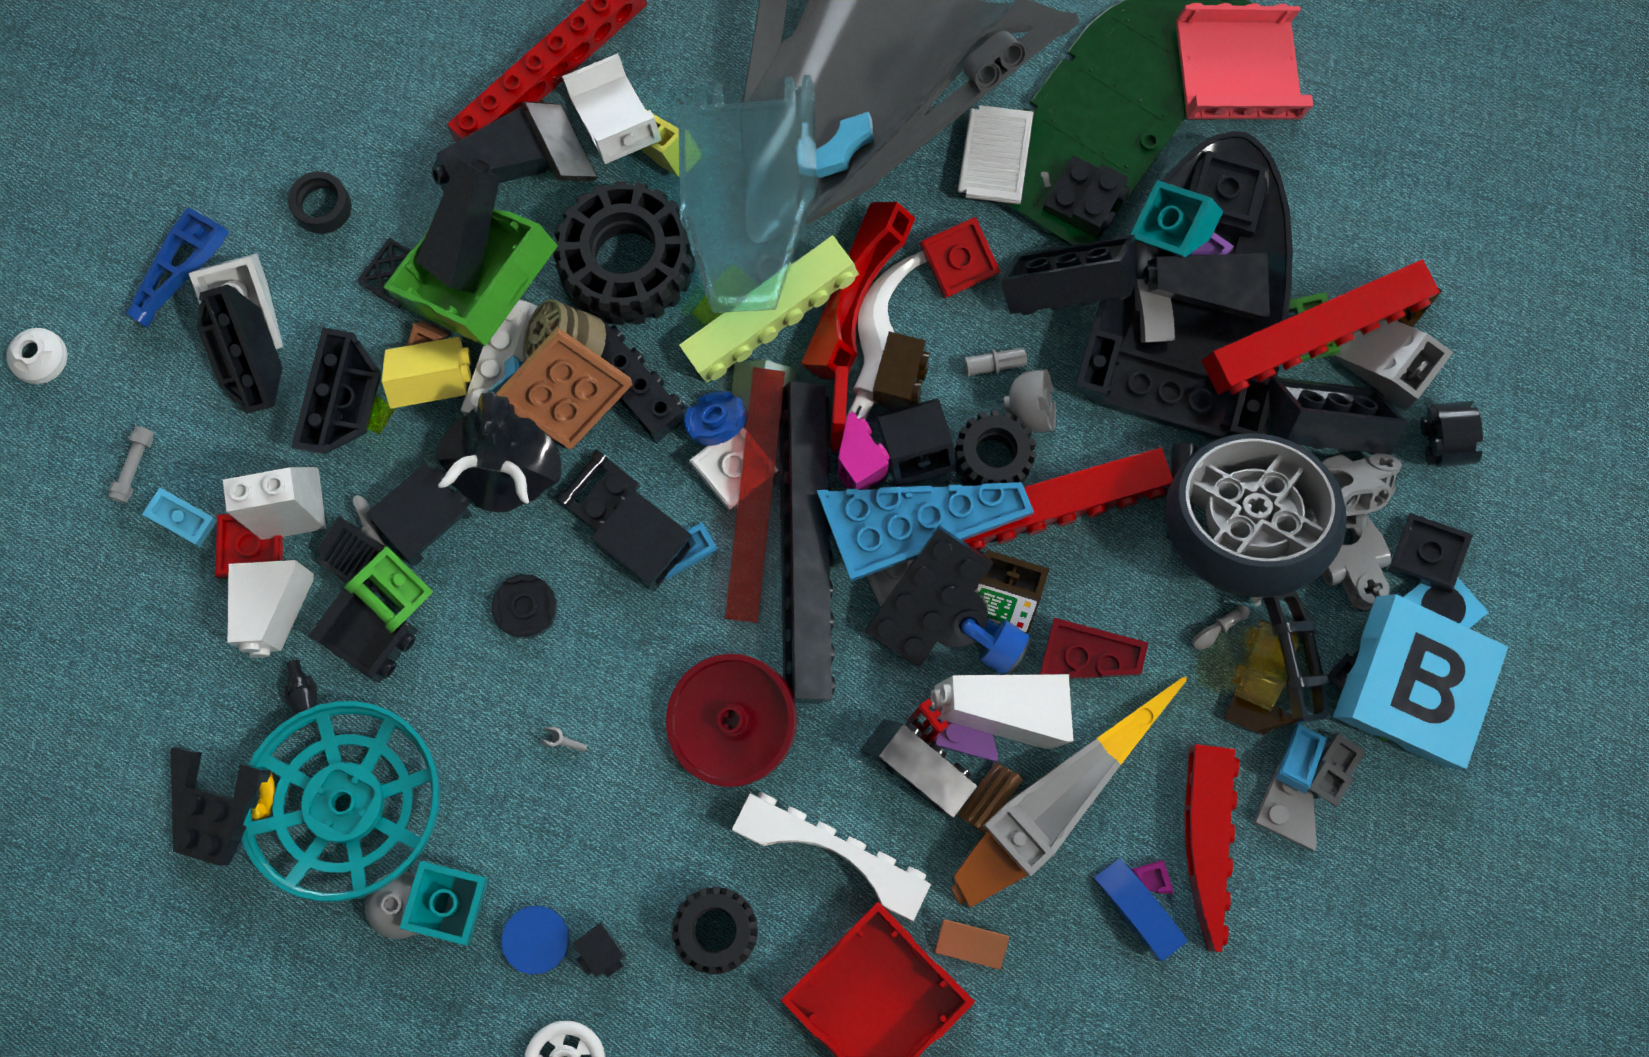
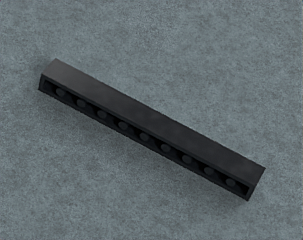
M790 381L779 390L783 679L790 688L795 703L820 704L832 700V695L835 691V679L831 671V663L835 655L834 646L831 644V630L834 625V616L830 612V599L833 594V583L830 580L829 567L833 559L832 551L829 549L831 528L817 494V490L831 491L830 487H828L827 477L831 466L830 458L827 456L830 429L826 426L829 398L826 396V385Z

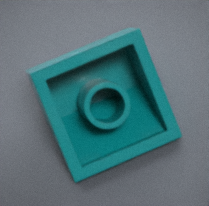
M1157 180L1130 235H1135V239L1138 242L1185 258L1210 240L1224 211L1211 197Z
M420 861L399 929L470 946L490 879Z

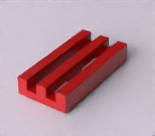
M930 699L920 704L907 719V722L913 724L923 733L920 738L928 745L936 740L949 726L946 720L942 723H939L937 720L941 715L938 709L934 712L929 710L933 704ZM924 716L926 720L919 726L916 721ZM932 726L933 730L926 736L924 732Z

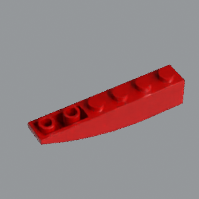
M1195 744L1189 747L1184 808L1185 850L1189 882L1207 950L1222 952L1223 946H1226L1229 936L1228 926L1224 925L1225 911H1229L1231 904V894L1229 891H1226L1227 878H1230L1233 872V859L1229 857V844H1233L1235 839V825L1231 824V811H1235L1237 806V791H1233V781L1239 774L1240 762L1239 758H1235L1236 749Z

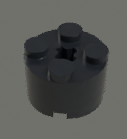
M1473 401L1432 404L1427 408V417H1421L1420 428L1422 435L1428 436L1429 447L1425 449V459L1428 466L1447 467L1478 464L1480 462L1482 451H1476L1477 442H1483V429L1478 408L1471 407L1474 403Z

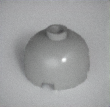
M1032 370L1021 374L1011 385L1009 396L1004 397L1005 412L1012 413L1014 421L1018 417L1024 421L1022 428L1025 429L1029 426L1030 430L1034 433L1053 431L1056 427V402H1052L1050 392H1054L1048 370Z
M405 871L398 879L383 889L366 896L364 902L365 916L370 926L381 936L397 940L419 934L399 929L416 874Z

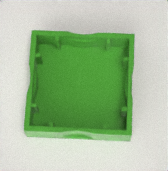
M493 209L475 293L449 288L416 262L428 230L421 241L408 253L383 288L404 308L486 346L558 245L539 223L509 211Z

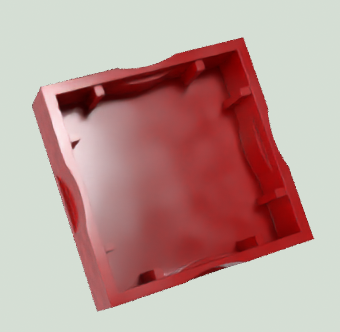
M876 902L781 999L787 1008L835 1057H919L930 1044L941 1038L975 1003L965 990L940 965L930 958L903 926L879 902Z

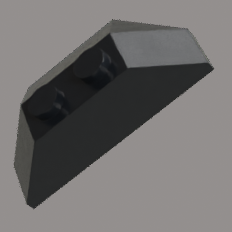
M228 284L200 292L199 300L201 303L198 309L197 329L219 386L232 400L241 405V409L246 414L275 406L283 367L260 307Z
M322 327L291 446L292 449L325 455L367 433L381 372L353 332Z

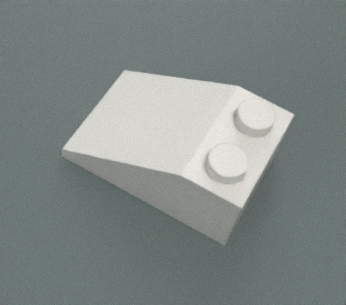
M257 253L200 268L189 273L199 304L201 303L199 300L200 292L227 284L260 307L275 348L283 347L268 283Z

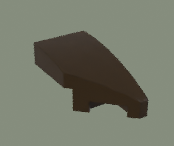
M1238 689L1224 717L1225 722L1255 734L1261 733L1262 736L1286 724L1288 726L1294 724L1292 714Z

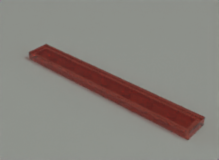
M758 367L752 369L725 620L758 622L785 371Z

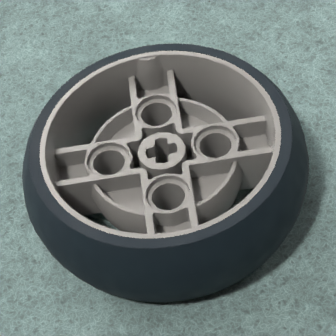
M1247 433L1227 436L1208 443L1182 464L1168 490L1166 498V524L1170 539L1178 555L1198 577L1229 593L1262 598L1285 595L1303 588L1326 571L1336 558L1344 541L1347 515L1338 482L1330 470L1314 454L1284 438L1266 434ZM1302 498L1311 507L1318 525L1305 518V506ZM1190 502L1206 511L1207 527L1212 538L1197 522Z

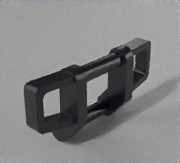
M1296 591L1280 596L1264 597L1274 636H1278L1288 676V680L1285 682L1289 693L1294 723L1313 722L1327 718L1326 687H1330L1328 675L1323 673L1314 636L1317 633L1314 620H1309ZM1279 600L1287 602L1295 622L1285 621ZM1291 635H1297V637L1302 639L1310 676H1301ZM1304 689L1312 690L1314 713L1311 715L1307 714L1302 691Z

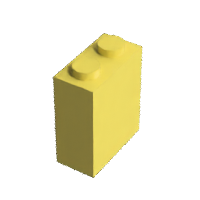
M460 336L385 350L382 384L390 409L466 395L467 382H471L469 366H472L469 348H463Z

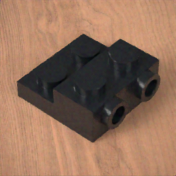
M1073 155L1044 203L1043 210L1097 237L1102 228L1108 230L1116 215L1112 211L1116 203L1122 205L1131 189L1126 186L1129 177L1104 164L1097 168Z

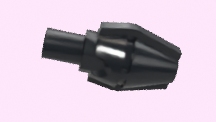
M299 660L289 661L287 663L289 677L288 683L285 686V699L296 715L317 706V686L312 676H306L303 673Z

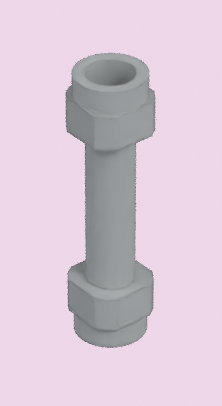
M135 426L128 440L132 443L118 481H112L108 498L127 504L134 491L130 485L144 449H150L152 445L153 431Z

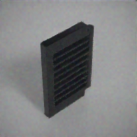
M339 516L316 550V552L321 554L317 563L345 582H350L385 546ZM369 578L363 582L373 593H383Z

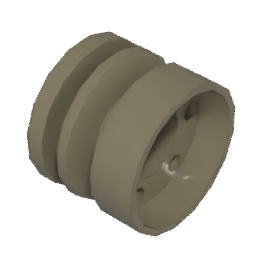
M552 299L542 302L535 309L529 319L523 341L524 355L527 359L556 327H559L601 357L606 340L605 324L601 318L584 311H575L573 307Z

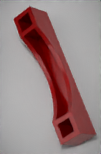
M897 201L870 203L848 254L855 264L859 275L855 277L851 285L844 289L839 288L830 295L801 364L820 379L835 380V368L837 366H848V375L858 354L856 324L863 299L881 268L905 244L915 221V217Z

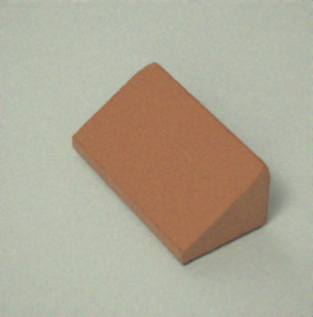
M942 919L935 953L1001 970L1010 936Z

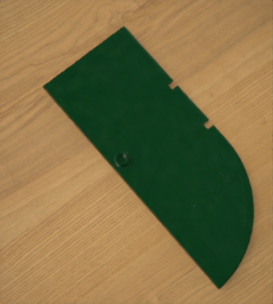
M1121 0L1100 13L1084 28L1066 53L1074 58L1073 61L1069 62L1061 58L1029 101V104L1037 109L1033 113L1021 204L1001 203L1068 246L1098 241L1106 229L1102 228L1098 236L1095 237L1043 210L1044 203L1071 157L1074 155L1097 168L1104 164L1129 177L1126 186L1131 189L1123 202L1124 204L1187 117L1176 29L1177 17L1185 5L1192 3H1201L1203 5L1229 3L1232 6H1245L1252 4V2L1248 0ZM1041 172L1049 173L1051 187H1045ZM1116 203L1112 211L1117 214L1123 204Z

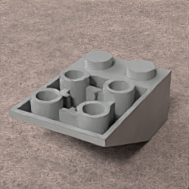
M1386 320L1379 322L1380 328L1364 336L1361 331L1353 334L1355 339L1340 346V353L1331 357L1404 410L1408 409L1419 399L1453 354L1450 349L1429 334L1398 321L1388 324Z

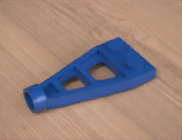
M187 207L168 233L132 301L133 304L126 314L148 328L155 319V312L190 278V272L198 270L221 247L229 231L220 224ZM183 243L193 246L194 251L183 264L174 267L172 259L179 246ZM167 270L172 273V276L155 292L164 272Z

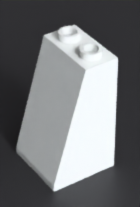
M290 467L223 479L227 513L262 540L274 538L276 535L285 537L327 529L320 475L317 467Z
M1069 674L953 675L936 684L935 690L931 692V702L933 703L931 706L934 710L938 709L941 713L938 719L1043 749H1053L1073 742Z

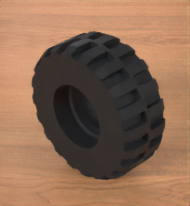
M616 181L615 185L605 187V184L594 187L595 191L590 194L583 193L576 198L577 204L574 207L568 206L562 215L564 223L557 224L554 234L557 240L555 243L558 245L553 252L556 261L555 266L567 295L574 299L576 306L582 311L587 312L589 310L592 315L604 321L606 318L611 319L615 325H624L625 321H634L635 325L645 323V318L654 316L656 319L664 315L666 307L669 305L674 307L681 300L680 292L688 290L692 282L690 275L695 271V248L691 227L687 217H683L680 206L675 201L668 202L667 194L659 189L649 190L647 184L636 182L635 185H628L626 181ZM632 233L643 236L654 246V253L647 264L639 270L627 274L609 272L601 268L596 260L602 245L610 238L619 234Z

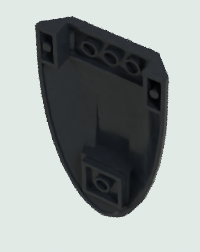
M1232 131L1214 135L1193 148L1164 177L1162 182L1211 197L1224 212L1214 233L1234 246L1230 254L1267 253L1270 316L1261 319H1248L1171 298L1175 340L1141 342L1140 311H1135V291L1133 288L1130 296L1123 300H1101L1075 386L1077 390L1100 406L1216 440L1237 434H1263L1270 408L1269 382L1271 377L1260 383L1254 378L1248 381L1249 387L1233 395L1230 390L1218 395L1201 360L1213 351L1288 319L1292 289L1293 246L1291 217L1281 174L1270 152L1254 136L1246 132ZM1136 241V279H1144V268L1148 260L1155 257L1172 256V254ZM1279 368L1274 369L1275 372H1276V375H1274V376H1272V377H1277V376H1278Z

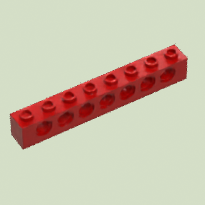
M586 0L447 124L454 141H460L517 108L526 105V103H539L563 81L562 76L576 70L645 8L647 1Z

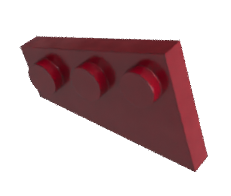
M1054 617L1039 675L1069 674V679L1139 676L1142 674L1149 643Z

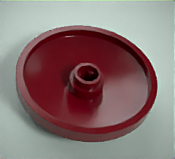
M741 654L716 655L693 666L675 686L666 712V731L669 744L681 765L696 778L712 785L724 787L749 785L770 775L788 755L797 729L796 705L785 680L768 664Z

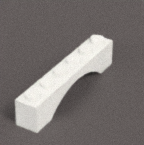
M759 792L757 797L749 794L732 828L733 832L761 846L798 842L816 845L832 851L850 862L866 878L884 908L911 922L914 921L931 885L924 881L927 876L926 874L910 866L907 871H904L894 866L896 859L878 851L877 856H874L864 851L866 844L850 836L847 841L834 836L837 830L819 821L817 826H814L804 821L807 815L789 806L786 812L776 807L777 800L765 793Z

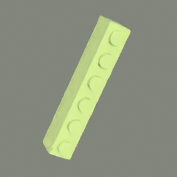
M832 235L679 346L706 383L711 380H717L734 363L742 362L750 357L753 350L762 343L767 344L774 340L778 332L783 328L798 323L803 318L804 313L811 308L823 305L829 299V296L839 288L844 289L851 285L859 273L853 261Z

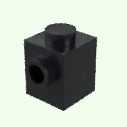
M599 923L572 943L581 955L577 958V961L587 975L593 973L595 977H600L604 974L606 978H609L624 967L621 960L627 957V955L605 923Z

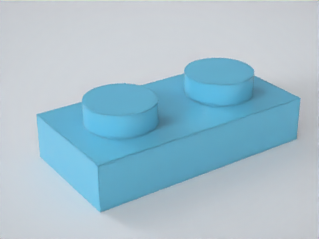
M162 488L158 489L142 513L146 518L198 547H201L217 522V519Z

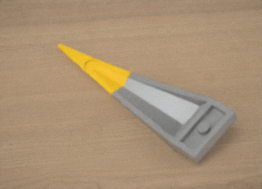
M1187 677L1180 678L1009 800L982 825L1028 877L1032 876L1057 852L1120 765L1184 685Z

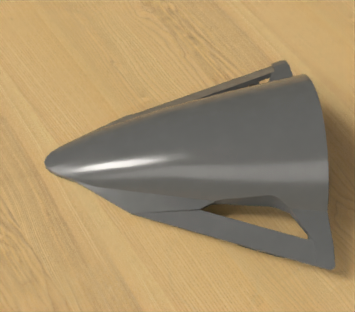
M759 0L740 114L747 190L745 227L748 239L756 246L772 245L875 186L880 179L1058 36L1066 34L1079 23L1077 14L1058 11L1031 0H1016L1011 3H992L982 0H809L793 35L781 44L788 0ZM1018 32H1028L1022 38L1019 37L1018 39L1011 34ZM964 70L968 78L967 82L932 109L933 102L959 73ZM869 112L873 124V142L864 145L855 152L849 161L847 170L818 178L815 172L813 150L822 147L836 135L841 120Z

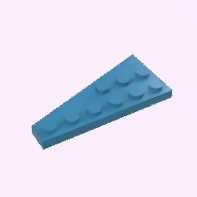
M1022 482L990 483L979 486L948 485V487H886L875 490H817L851 582L916 558L938 525L963 541L1026 518L1034 513Z

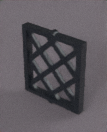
M389 237L358 278L357 282L376 294L378 298H382L400 309L402 305L396 299L392 300L384 294L387 291L383 288L382 278L392 276L396 271L395 261L405 259L411 249H407ZM392 247H398L404 251V254L394 256ZM388 250L389 257L381 259ZM390 262L392 271L381 273L380 264ZM376 267L377 274L369 276L372 270ZM378 279L379 288L374 289L367 284V281Z

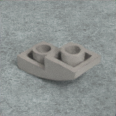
M1136 279L1137 282L1134 286L1135 311H1140L1141 342L1174 341L1175 329L1171 298L1149 293L1148 285L1145 284L1144 279Z

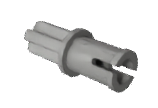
M1024 348L996 352L993 349L991 353L964 357L967 377L989 372L999 374V370L1021 367L1027 364V354Z

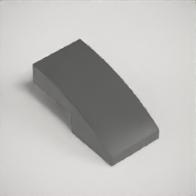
M1334 733L1320 757L1309 790L1332 806L1337 807L1354 780L1350 776L1364 756L1365 751L1341 734Z

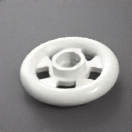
M557 1021L543 1027L533 1036L524 1057H543L539 1053L547 1041L555 1046L549 1057H581V1055L590 1054L591 1057H605V1052L597 1035L587 1026L575 1021ZM566 1035H572L580 1039L577 1049L563 1044Z

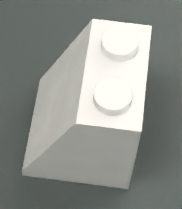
M296 560L229 564L227 643L239 648L240 652L249 653V656L254 658L269 657L270 652L281 651L314 580V573Z

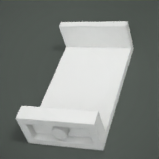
M618 53L562 76L570 100L605 164L661 141L655 118L650 110H645L627 79Z

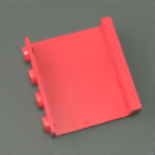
M1192 3L1185 5L1176 19V29L1187 119H1302L1313 107L1312 95H1301L1291 22L1301 11L1300 6H1288L1287 4L1260 6L1257 3L1245 6H1232L1229 3L1218 5Z

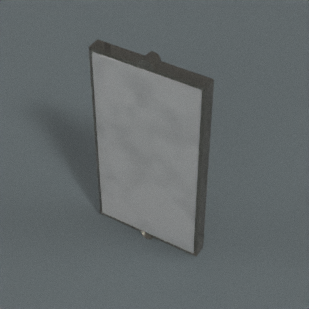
M540 100V102L524 101L521 107L556 179L574 181L575 183L595 181L598 177L562 104L545 103L543 100Z

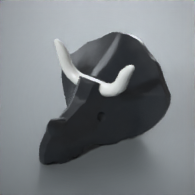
M492 391L481 393L477 409H472L468 415L456 421L441 438L437 449V460L447 472L438 484V487L444 488L454 483L477 507L491 512H509L521 505L536 500L546 490L556 484L562 475V461L552 438L539 428L533 420L516 416L514 405L510 404L509 399L497 396Z

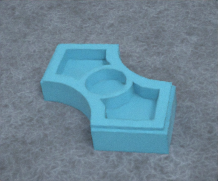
M869 112L841 120L836 135L822 147L813 150L815 172L818 178L847 170L849 161L855 152L864 145L873 142V124Z

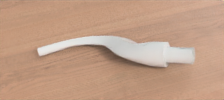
M923 251L901 260L885 271L870 287L858 313V332L864 355V365L853 388L857 396L849 413L853 411L858 419L863 417L866 420L873 404L877 403L872 400V390L888 332H894L889 321L888 302L902 279L915 267L927 262Z

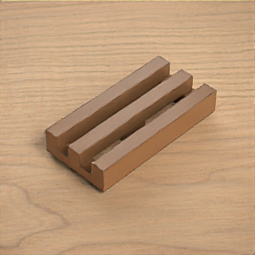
M995 762L958 813V816L985 833L986 829L982 825L1008 802L1023 779L1017 773H1012L1008 768H1003L999 763Z

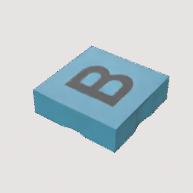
M1397 594L1377 596L1361 637L1358 657L1347 676L1333 717L1371 735L1390 739L1406 751L1444 768L1467 769L1508 646Z

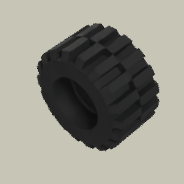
M992 410L990 416H987L986 412L978 414L976 420L972 417L967 421V425L961 429L955 445V457L958 468L956 473L957 475L962 474L961 481L964 485L968 483L972 484V486L990 483H1024L1036 458V452L1034 451L1036 442L1035 439H1030L1032 431L1029 426L1025 429L1022 428L1024 422L1018 417L1014 421L1011 419L1012 413L1005 412L1004 416H1000L999 410ZM984 441H999L1010 450L1012 462L1000 468L990 467L980 460L976 447Z
M721 887L703 888L694 894H690L685 902L678 907V912L672 922V940L675 942L677 954H680L687 965H690L699 972L721 974L734 970L749 958L754 950L758 936L757 919L752 907L741 895ZM710 910L726 912L735 924V936L732 943L720 951H710L702 947L695 934L698 919Z

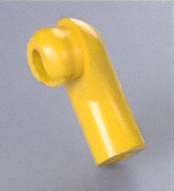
M272 772L268 782H262L260 785V799L256 808L251 810L252 821L266 819L273 812L276 785Z

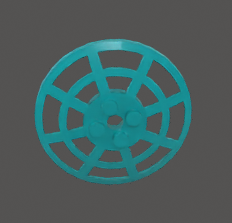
M336 701L317 705L302 711L283 722L268 735L255 751L248 764L260 768L264 767L281 778L274 794L273 817L252 821V809L249 810L243 823L247 827L241 839L244 849L254 866L266 879L280 889L302 899L318 902H344L362 898L383 889L398 879L414 864L425 849L435 828L440 807L441 789L438 769L433 755L423 738L408 722L395 713L377 705L357 701ZM340 714H359L375 717L383 722L375 739L357 734L335 736L330 717ZM317 722L322 740L313 743L300 752L289 765L271 756L276 748L291 734L307 724ZM395 727L415 744L425 761L426 769L409 775L402 760L392 749L386 746ZM357 745L367 747L369 750L361 765L342 762L338 746ZM325 751L329 766L320 770L312 778L299 771L312 757ZM381 755L393 765L399 776L398 780L381 785L376 776L372 774ZM430 782L432 791L431 808L426 827L420 837L406 829L412 812V789ZM293 783L304 789L301 810L285 814V798L290 784ZM403 792L402 810L399 821L395 824L382 817L385 798ZM345 794L350 795V807L342 812L337 811L335 802L338 797ZM306 823L308 828L317 835L306 852L302 851L294 842L288 827ZM374 828L389 836L378 849L363 857L360 839L368 835ZM276 831L284 848L293 858L298 860V863L286 878L280 875L266 860L258 846L255 835ZM398 841L413 848L407 859L393 872L378 882L367 886L365 867L384 857ZM329 842L346 844L349 862L330 863L320 861L318 857ZM310 868L327 873L351 872L353 890L325 893L309 890L298 884Z

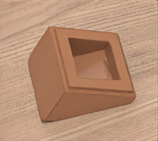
M420 321L413 324L407 346L447 339L449 332L425 321Z

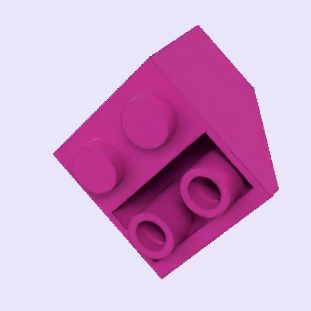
M853 411L847 415L838 458L837 475L846 489L871 490L886 480L890 457L881 443L876 445L870 434H872V431L863 417L858 419Z

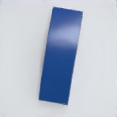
M1121 858L1093 877L1133 933L1138 935L1156 961L1162 962L1188 942L1175 922Z

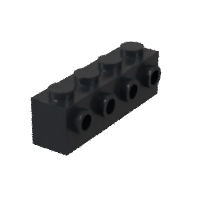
M602 320L605 324L606 340L601 358L629 376L633 384L619 398V401L655 443H658L684 422L683 409L685 406L675 393L669 395L664 390L663 386L665 383L656 371L649 372L643 366L645 360L634 347L629 350L623 343L626 339L615 325L609 327Z

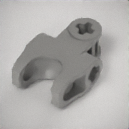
M1374 454L1354 462L1344 455H1338L1322 462L1338 482L1346 506L1347 516L1368 514L1382 509L1395 492L1396 475L1400 472L1402 466L1401 461L1387 454Z
M1365 514L1367 516V527L1350 528L1353 536L1352 545L1342 544L1334 561L1321 575L1329 587L1342 583L1349 602L1353 607L1362 611L1371 610L1377 596L1389 595L1390 590L1381 568L1391 564V554L1381 532L1374 526L1367 514ZM1364 590H1371L1372 593L1366 594Z

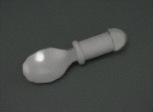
M356 495L352 500L362 522V531L384 545L377 530V525L375 523L372 524L371 519L366 514L371 509L369 503L362 496Z
M1245 605L1236 606V609L1221 619H1216L1215 624L1206 627L1196 634L1192 639V645L1199 650L1210 647L1215 643L1221 631L1226 633L1229 628L1241 620L1247 619L1249 608Z

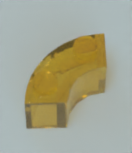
M1261 619L1258 627L1252 626L1246 636L1244 644L1249 647L1242 665L1238 664L1235 668L1231 682L1236 684L1234 695L1271 711L1286 683L1287 672L1278 636H1274L1272 624ZM1291 635L1296 652L1299 645L1297 635Z

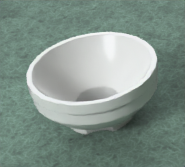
M31 328L19 333L11 341L6 355L10 370L16 377L29 384H43L56 378L64 369L68 356L63 340L52 331L43 328ZM28 343H36L38 346L37 353L31 358H23V347Z

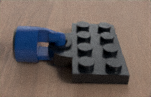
M940 525L935 529L865 629L867 634L917 667H920L937 642L948 647H964L975 641L979 642L984 646L981 649L978 660L1000 675H1007L1016 667L1030 643L1029 635L1006 619L996 624L988 618V604L984 595L976 588L992 567L993 561Z

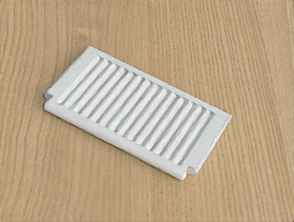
M982 105L979 106V110L970 109L958 192L966 193V198L1021 204L1033 112Z

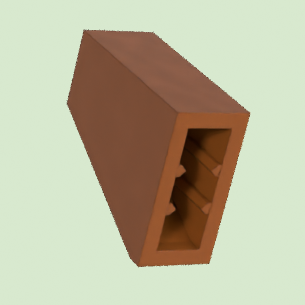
M986 831L951 879L954 885L950 889L959 905L965 903L966 907L970 908L1027 875Z

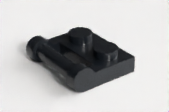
M596 449L589 456L591 460L564 491L560 490L554 497L593 530L602 519L609 518L615 511V504L623 495H628L633 489L637 491L640 487L637 481ZM602 468L607 472L606 475L579 505L573 499L596 472Z

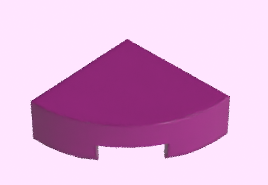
M1164 860L1131 869L1150 892L1157 894L1174 893Z

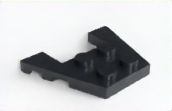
M171 747L173 852L219 866L230 865L247 828L243 824L250 809L256 808L260 799L256 794L261 783L268 782L271 770L240 764L234 796L230 797L196 787L202 752L182 747Z

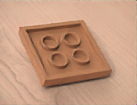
M556 327L496 394L497 396L509 399L510 404L514 405L516 415L533 420L551 438L571 450L633 384L629 376L559 327Z

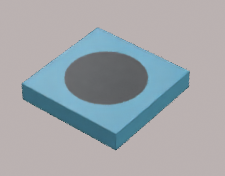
M1457 578L1451 594L1419 583L1403 596V598L1467 628H1471L1489 613L1459 578Z

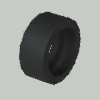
M315 171L306 173L295 181L289 191L288 204L290 211L300 225L311 233L325 234L334 232L343 226L350 217L352 208L350 195L341 181L328 172ZM321 188L332 189L336 193L338 200L330 213L317 218L309 217L305 214L302 206L308 194Z

